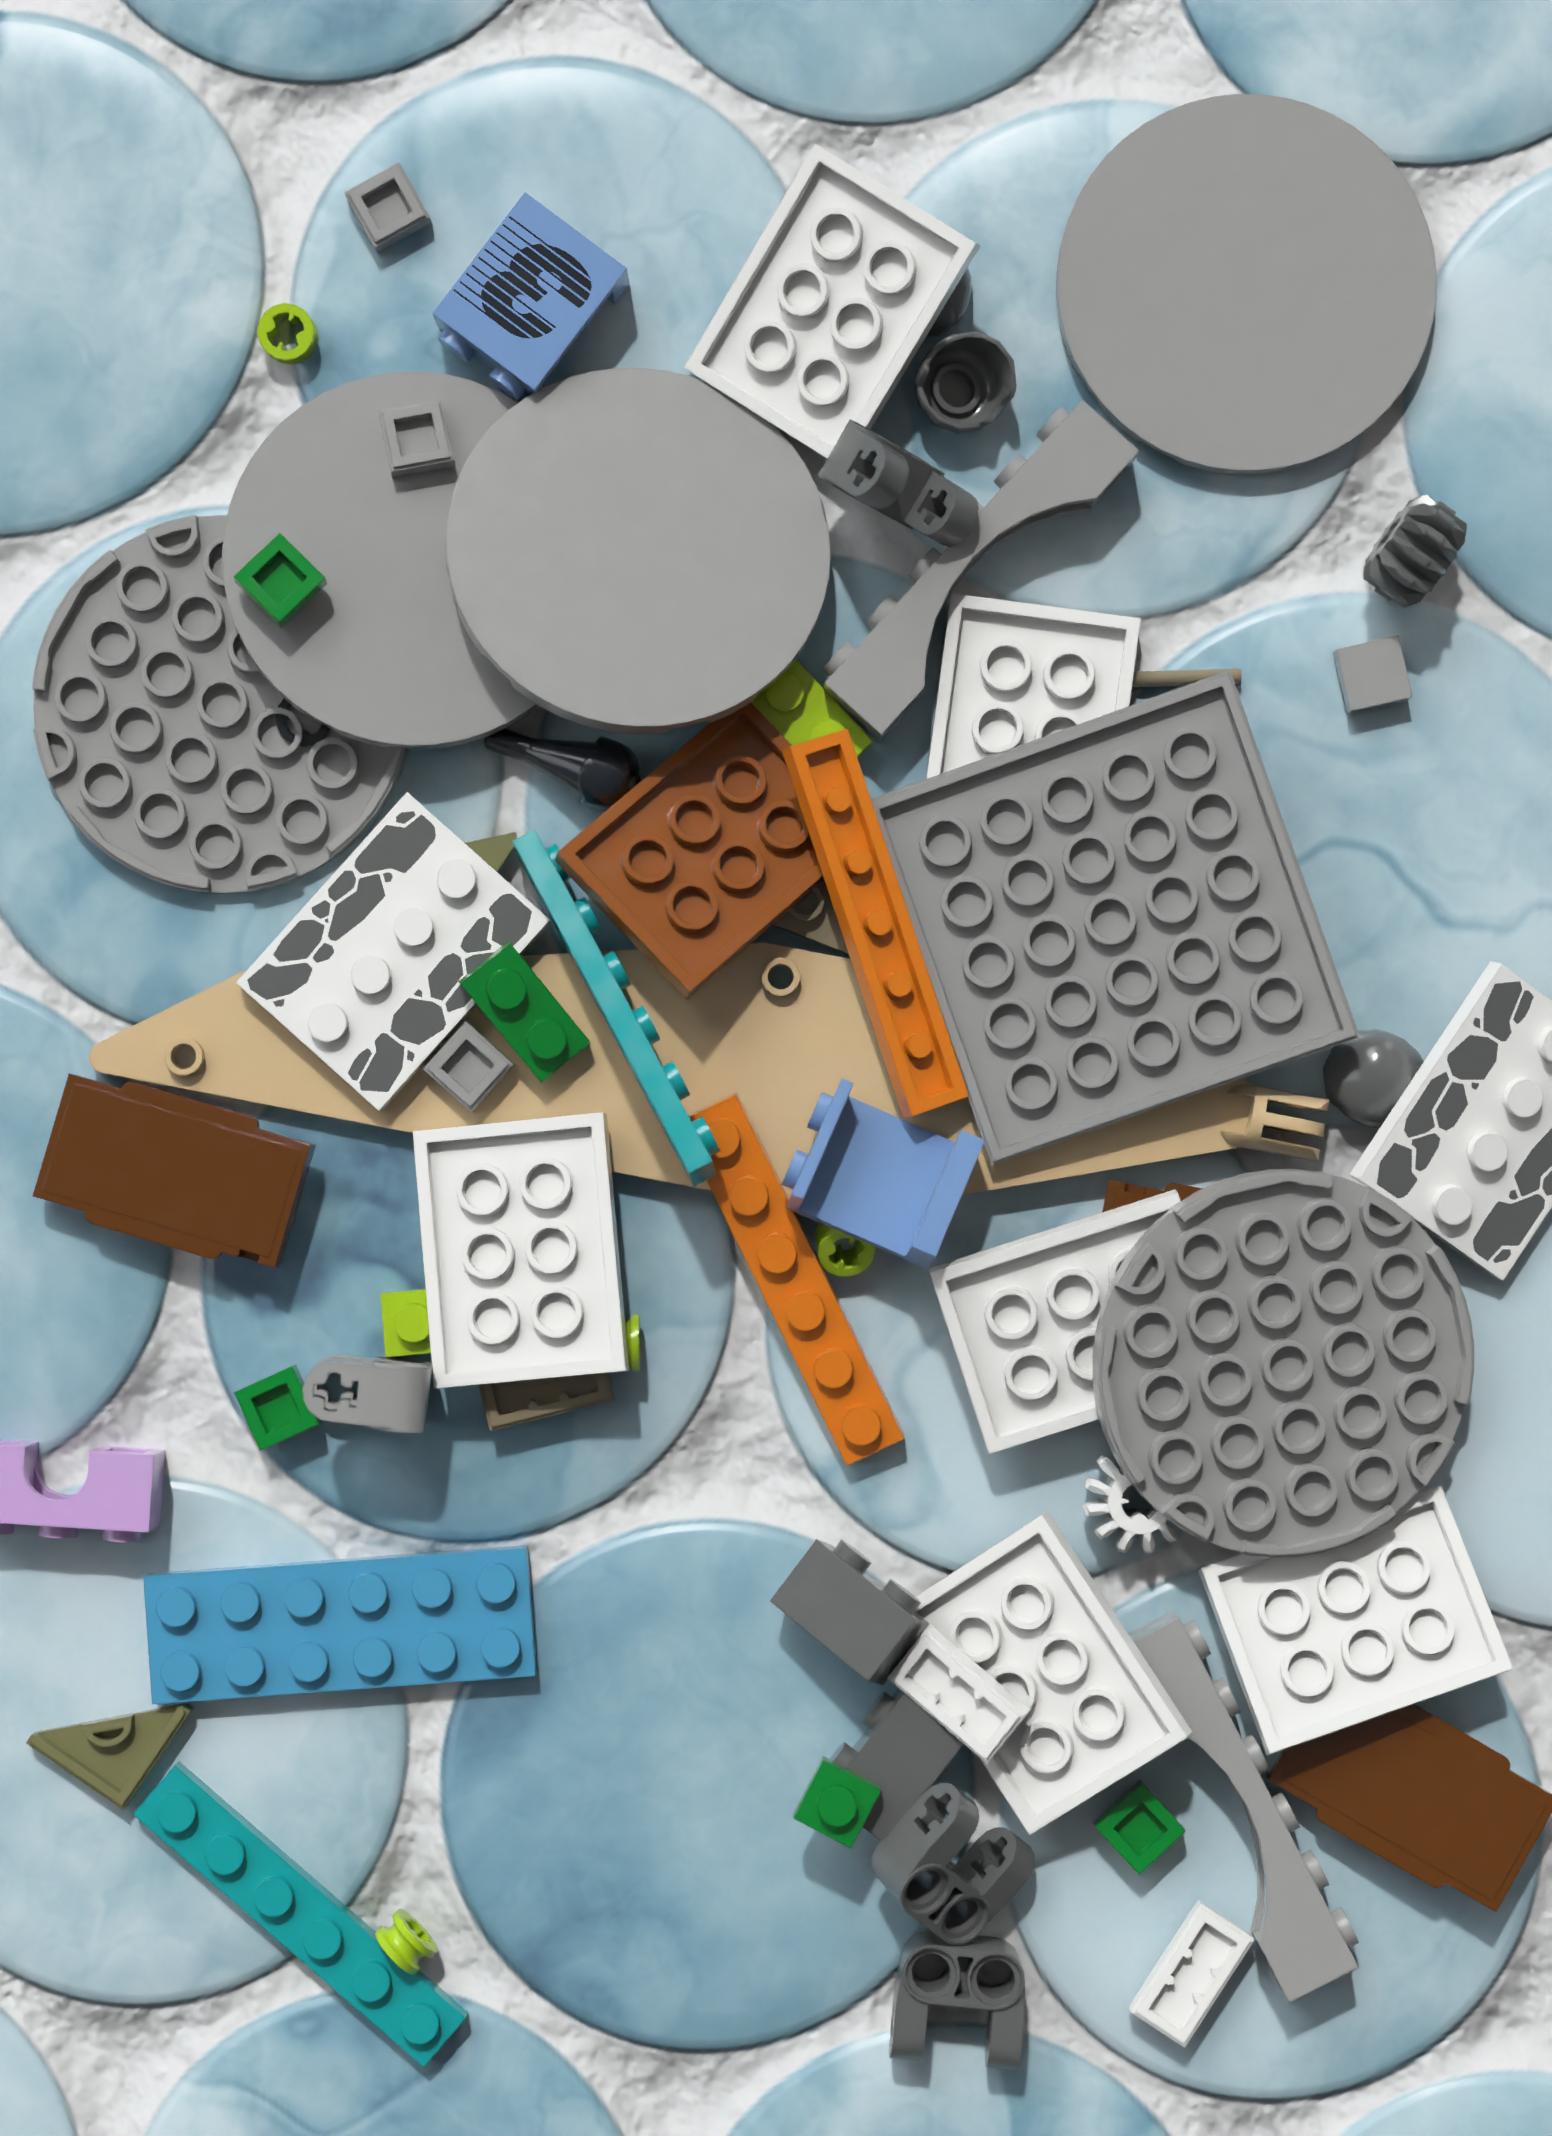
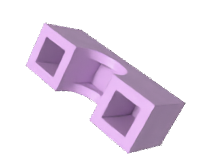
M0 1439V1534H13L14 1524L39 1526L38 1536L60 1539L77 1538L78 1528L103 1530L102 1540L133 1543L141 1542L142 1532L149 1533L160 1527L165 1450L101 1446L90 1450L88 1475L84 1485L76 1494L65 1495L50 1489L40 1477L38 1471L39 1442Z

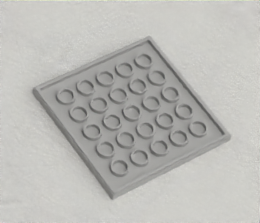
M1230 670L871 799L969 1095V1103L981 1137L985 1140L984 1145L991 1165L1360 1037Z

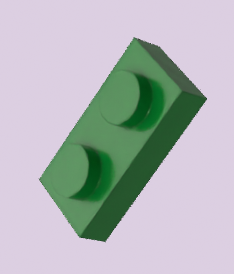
M509 941L459 980L461 986L540 1082H543L591 1043Z

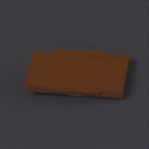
M69 1073L33 1197L84 1211L86 1220L91 1224L205 1258L216 1259L222 1253L257 1261L260 1264L273 1268H280L316 1145L260 1129L259 1121L252 1116L146 1085L127 1082L120 1088Z
M1415 1704L1281 1750L1266 1776L1272 1783L1317 1808L1316 1816L1318 1820L1430 1886L1441 1888L1448 1884L1494 1912H1497L1552 1814V1793L1510 1770V1761L1504 1755Z

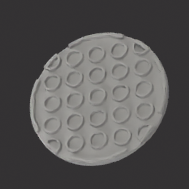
M1232 94L1189 102L1160 114L1126 136L1104 157L1079 193L1066 224L1059 249L1056 270V303L1064 344L1075 371L1078 375L1080 374L1089 391L1101 405V410L1137 442L1141 441L1158 452L1174 458L1175 462L1204 471L1233 475L1266 474L1301 467L1329 456L1335 450L1350 443L1360 434L1367 431L1385 414L1404 390L1415 372L1428 342L1437 298V269L1428 223L1418 199L1393 161L1371 139L1337 116L1307 103L1263 94Z
M614 368L568 377L540 389L536 394L529 395L505 412L476 444L461 470L449 506L445 541L446 569L458 608V615L483 657L486 656L498 671L512 682L511 686L538 706L584 726L629 734L669 733L670 729L687 727L705 721L709 724L733 714L750 704L757 695L773 684L781 674L784 675L800 655L814 630L826 594L831 556L829 528L817 486L804 461L777 427L705 381L670 371L647 368Z
M418 371L368 376L333 388L302 405L283 420L257 449L241 475L229 505L222 546L223 580L233 621L247 653L272 687L298 711L304 712L315 721L335 730L337 734L362 743L385 748L393 746L440 749L463 745L488 737L511 726L538 707L533 701L511 686L512 682L499 672L486 656L483 657L458 615V608L446 569L445 541L448 511L453 490L461 470L472 450L487 430L505 412L519 402L491 387L447 374ZM442 399L455 467L392 478L379 418V410ZM279 533L326 578L327 585L282 628L235 583L233 578Z
M192 515L169 520L145 529L146 532L125 542L115 550H109L93 563L69 589L48 625L37 656L32 683L35 722L33 732L46 778L50 781L69 817L86 837L108 856L141 875L179 889L218 894L254 892L277 887L299 879L323 867L352 845L377 818L390 798L401 775L409 748L393 746L385 748L362 743L337 734L333 729L329 731L325 739L320 740L315 745L300 746L303 738V729L313 735L322 724L304 712L301 713L292 705L289 709L278 707L283 697L260 673L247 653L236 630L227 602L223 580L222 546L227 515L199 517ZM276 714L285 715L291 719L286 721L289 730L295 734L292 744L285 740L277 729Z
M1268 1169L1244 1173L1207 1186L1177 1203L1154 1222L1138 1239L1123 1260L1102 1304L1095 1332L1092 1355L1095 1403L1105 1438L1125 1476L1144 1499L1182 1530L1204 1542L1207 1541L1250 1556L1272 1558L1301 1557L1327 1552L1368 1536L1397 1517L1396 1512L1406 1505L1423 1486L1426 1488L1429 1486L1453 1449L1456 1442L1452 1440L1460 1423L1464 1406L1469 1404L1474 1376V1339L1466 1298L1457 1275L1442 1249L1435 1245L1425 1230L1413 1219L1412 1215L1394 1201L1375 1190L1348 1179L1319 1171Z

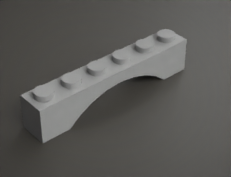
M1081 400L1070 414L1060 407L1047 420L1036 435L1043 442L1028 460L1017 454L994 480V484L1000 488L999 492L985 507L978 502L977 520L967 538L956 546L948 547L942 554L934 547L928 551L908 575L915 584L899 601L890 594L867 619L866 624L873 629L856 648L849 641L846 642L823 668L830 676L824 683V690L879 743L921 698L925 686L926 655L933 628L947 598L967 571L994 546L1028 526L1059 515L1092 510L1134 463L1139 450L1084 400Z
M1172 1610L1129 1632L1128 1634L1192 1730V1733L1187 1738L1199 1745L1219 1765L1238 1793L1251 1826L1257 1858V1900L1251 1932L1288 2002L1290 2003L1358 1968L1349 1950L1350 1947L1359 1943L1357 1936L1341 1907L1332 1912L1329 1911L1319 1891L1329 1886V1882L1312 1850L1302 1855L1300 1854L1290 1832L1300 1828L1283 1793L1281 1792L1271 1797L1260 1775L1269 1771L1270 1767L1253 1735L1241 1739L1231 1719L1232 1716L1241 1711L1226 1681L1222 1677L1212 1682L1201 1660L1210 1656L1211 1652L1195 1621L1192 1620L1183 1625L1180 1618Z

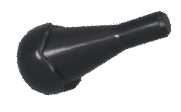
M503 729L484 739V744L488 750L529 763L580 796L579 803L582 806L605 812L641 782L639 764L633 751L624 744L603 736L599 737L596 742L536 739Z

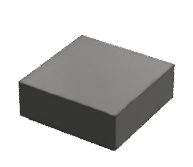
M399 162L344 192L377 253L432 223L427 210Z
M442 399L379 410V418L392 478L455 467Z
M1399 635L1336 649L1333 652L1347 714L1407 701L1413 697Z
M465 1021L423 1070L470 1112H473L515 1064L471 1024Z

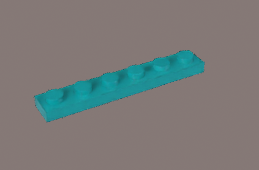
M535 829L513 840V845L524 870L693 1187L716 1175V1171L710 1156L720 1152L717 1142L704 1118L700 1117L691 1122L680 1100L690 1096L686 1084L673 1061L661 1066L651 1047L652 1044L660 1041L656 1028L645 1008L641 1006L632 1011L621 990L629 987L631 983L615 952L612 951L603 956L592 937L601 932L602 929L586 898L582 897L574 902L564 881L571 877L555 862L556 854L560 850L559 847L554 843L545 848Z
M180 1761L174 1765L133 1813L137 1819L423 2067L465 2020L468 2011L422 1971L419 1970L416 1974L411 1975L395 1964L378 1943L375 1937L376 1931Z

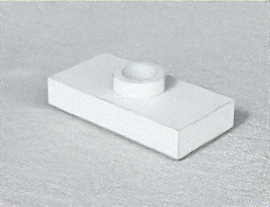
M932 1625L925 1629L888 1676V1679L986 1763L995 1756L1030 1712L1026 1705Z
M1198 1899L1128 2006L1130 2012L1185 2048L1255 1938L1251 1933Z

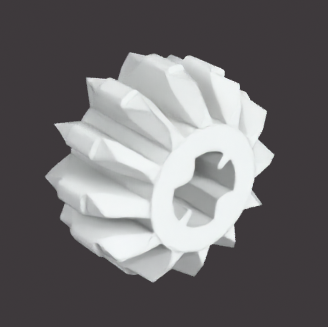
M1102 1455L1097 1460V1463L1109 1475L1106 1482L1094 1477H1086L1084 1481L1086 1489L1102 1494V1499L1092 1500L1083 1504L1084 1513L1087 1516L1107 1514L1096 1525L1094 1533L1100 1539H1104L1119 1528L1116 1537V1548L1123 1553H1126L1131 1547L1135 1534H1138L1139 1544L1146 1554L1155 1551L1152 1532L1156 1530L1167 1541L1174 1542L1178 1538L1177 1533L1166 1523L1168 1519L1152 1505L1143 1513L1134 1507L1124 1512L1122 1504L1128 1503L1129 1500L1123 1493L1132 1483L1120 1467L1117 1469L1109 1458Z

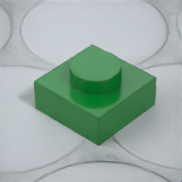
M281 533L275 536L233 576L235 583L280 628L327 585L326 578Z
M297 1365L288 1367L234 1392L260 1451L322 1423L321 1419L314 1416L308 1410L303 1400L304 1381Z
M822 1756L793 1812V1819L851 1849L881 1792V1786Z
M1140 1779L1093 1822L1095 1828L1139 1875L1186 1832L1184 1826Z

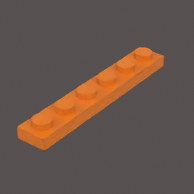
M848 728L783 749L782 753L903 1118L913 1117L969 1097Z
M736 1092L688 1115L691 1122L703 1117L717 1142L720 1152L710 1156L716 1175L706 1181L846 1466L903 1440L904 1432L796 1212L786 1208L789 1197L738 1093Z

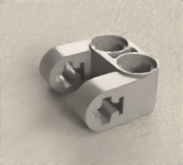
M341 1354L329 1355L320 1360L306 1377L303 1386V1400L308 1410L314 1416L328 1422L366 1425L369 1428L393 1432L423 1433L426 1424L432 1363L396 1357L369 1358ZM331 1373L341 1374V1385L352 1388L353 1381L359 1382L357 1398H354V1391H345L339 1402L329 1400V1390L320 1388L319 1384L325 1383Z

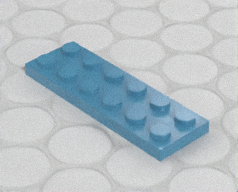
M528 1545L148 1573L143 1576L152 1705L531 1677L537 1674Z

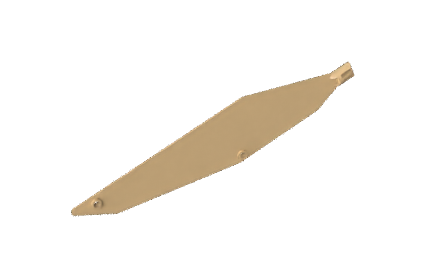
M765 942L751 943L692 996L686 999L639 949L614 951L631 983L629 987L621 990L632 1011L641 1006L645 1008L660 1037V1041L652 1044L651 1047L661 1066L673 1061L686 1084L690 1096L680 1101L687 1114L690 1115L737 1092L781 1183L796 1150L798 1149L809 1154L818 1132L807 1128V1125L821 1093L824 1092L834 1097L842 1078L854 1083L849 1096L953 1142H955L961 1130L982 1139L968 1097L913 1117L903 1118L851 959ZM600 951V952H601L602 955L604 956V955H606V954H608V953H610V952H612V951ZM569 953L521 956L591 1042L543 1082L537 1079L484 1012L476 1005L382 1111H378L236 983L246 971H242L95 1044L89 1053L91 1066L100 1073L410 1133L421 1130L603 1112L607 1114L612 1172L693 1187ZM777 966H785L793 973V981L785 989H776L769 983V973ZM465 1021L471 1024L515 1064L473 1112H470L423 1070ZM190 1045L195 1050L196 1059L191 1067L183 1069L177 1062V1053L181 1047ZM1241 1078L991 1165L985 1145L983 1144L962 1195L1235 1148H1246L1318 1162L1320 1149L1287 1141L1261 1138L1263 1127L1302 1135L1323 1137L1325 1124L1266 1112L1267 1102L1298 1109L1327 1112L1330 1100L1256 1086ZM707 1181L694 1186L695 1188L711 1191ZM783 1186L790 1199L793 1190Z

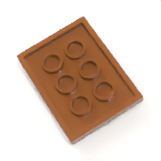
M752 703L733 714L709 723L561 848L555 858V862L686 999L692 996L824 880L782 753L783 749L792 745Z

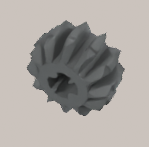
M1426 494L1410 500L1404 509L1397 513L1394 520L1385 528L1380 539L1373 545L1372 552L1365 560L1363 579L1374 586V591L1389 602L1391 600L1395 601L1404 608L1421 602L1424 596L1433 590L1435 584L1445 575L1450 564L1457 558L1456 554L1465 543L1467 524L1455 516L1456 512L1441 501L1437 503Z

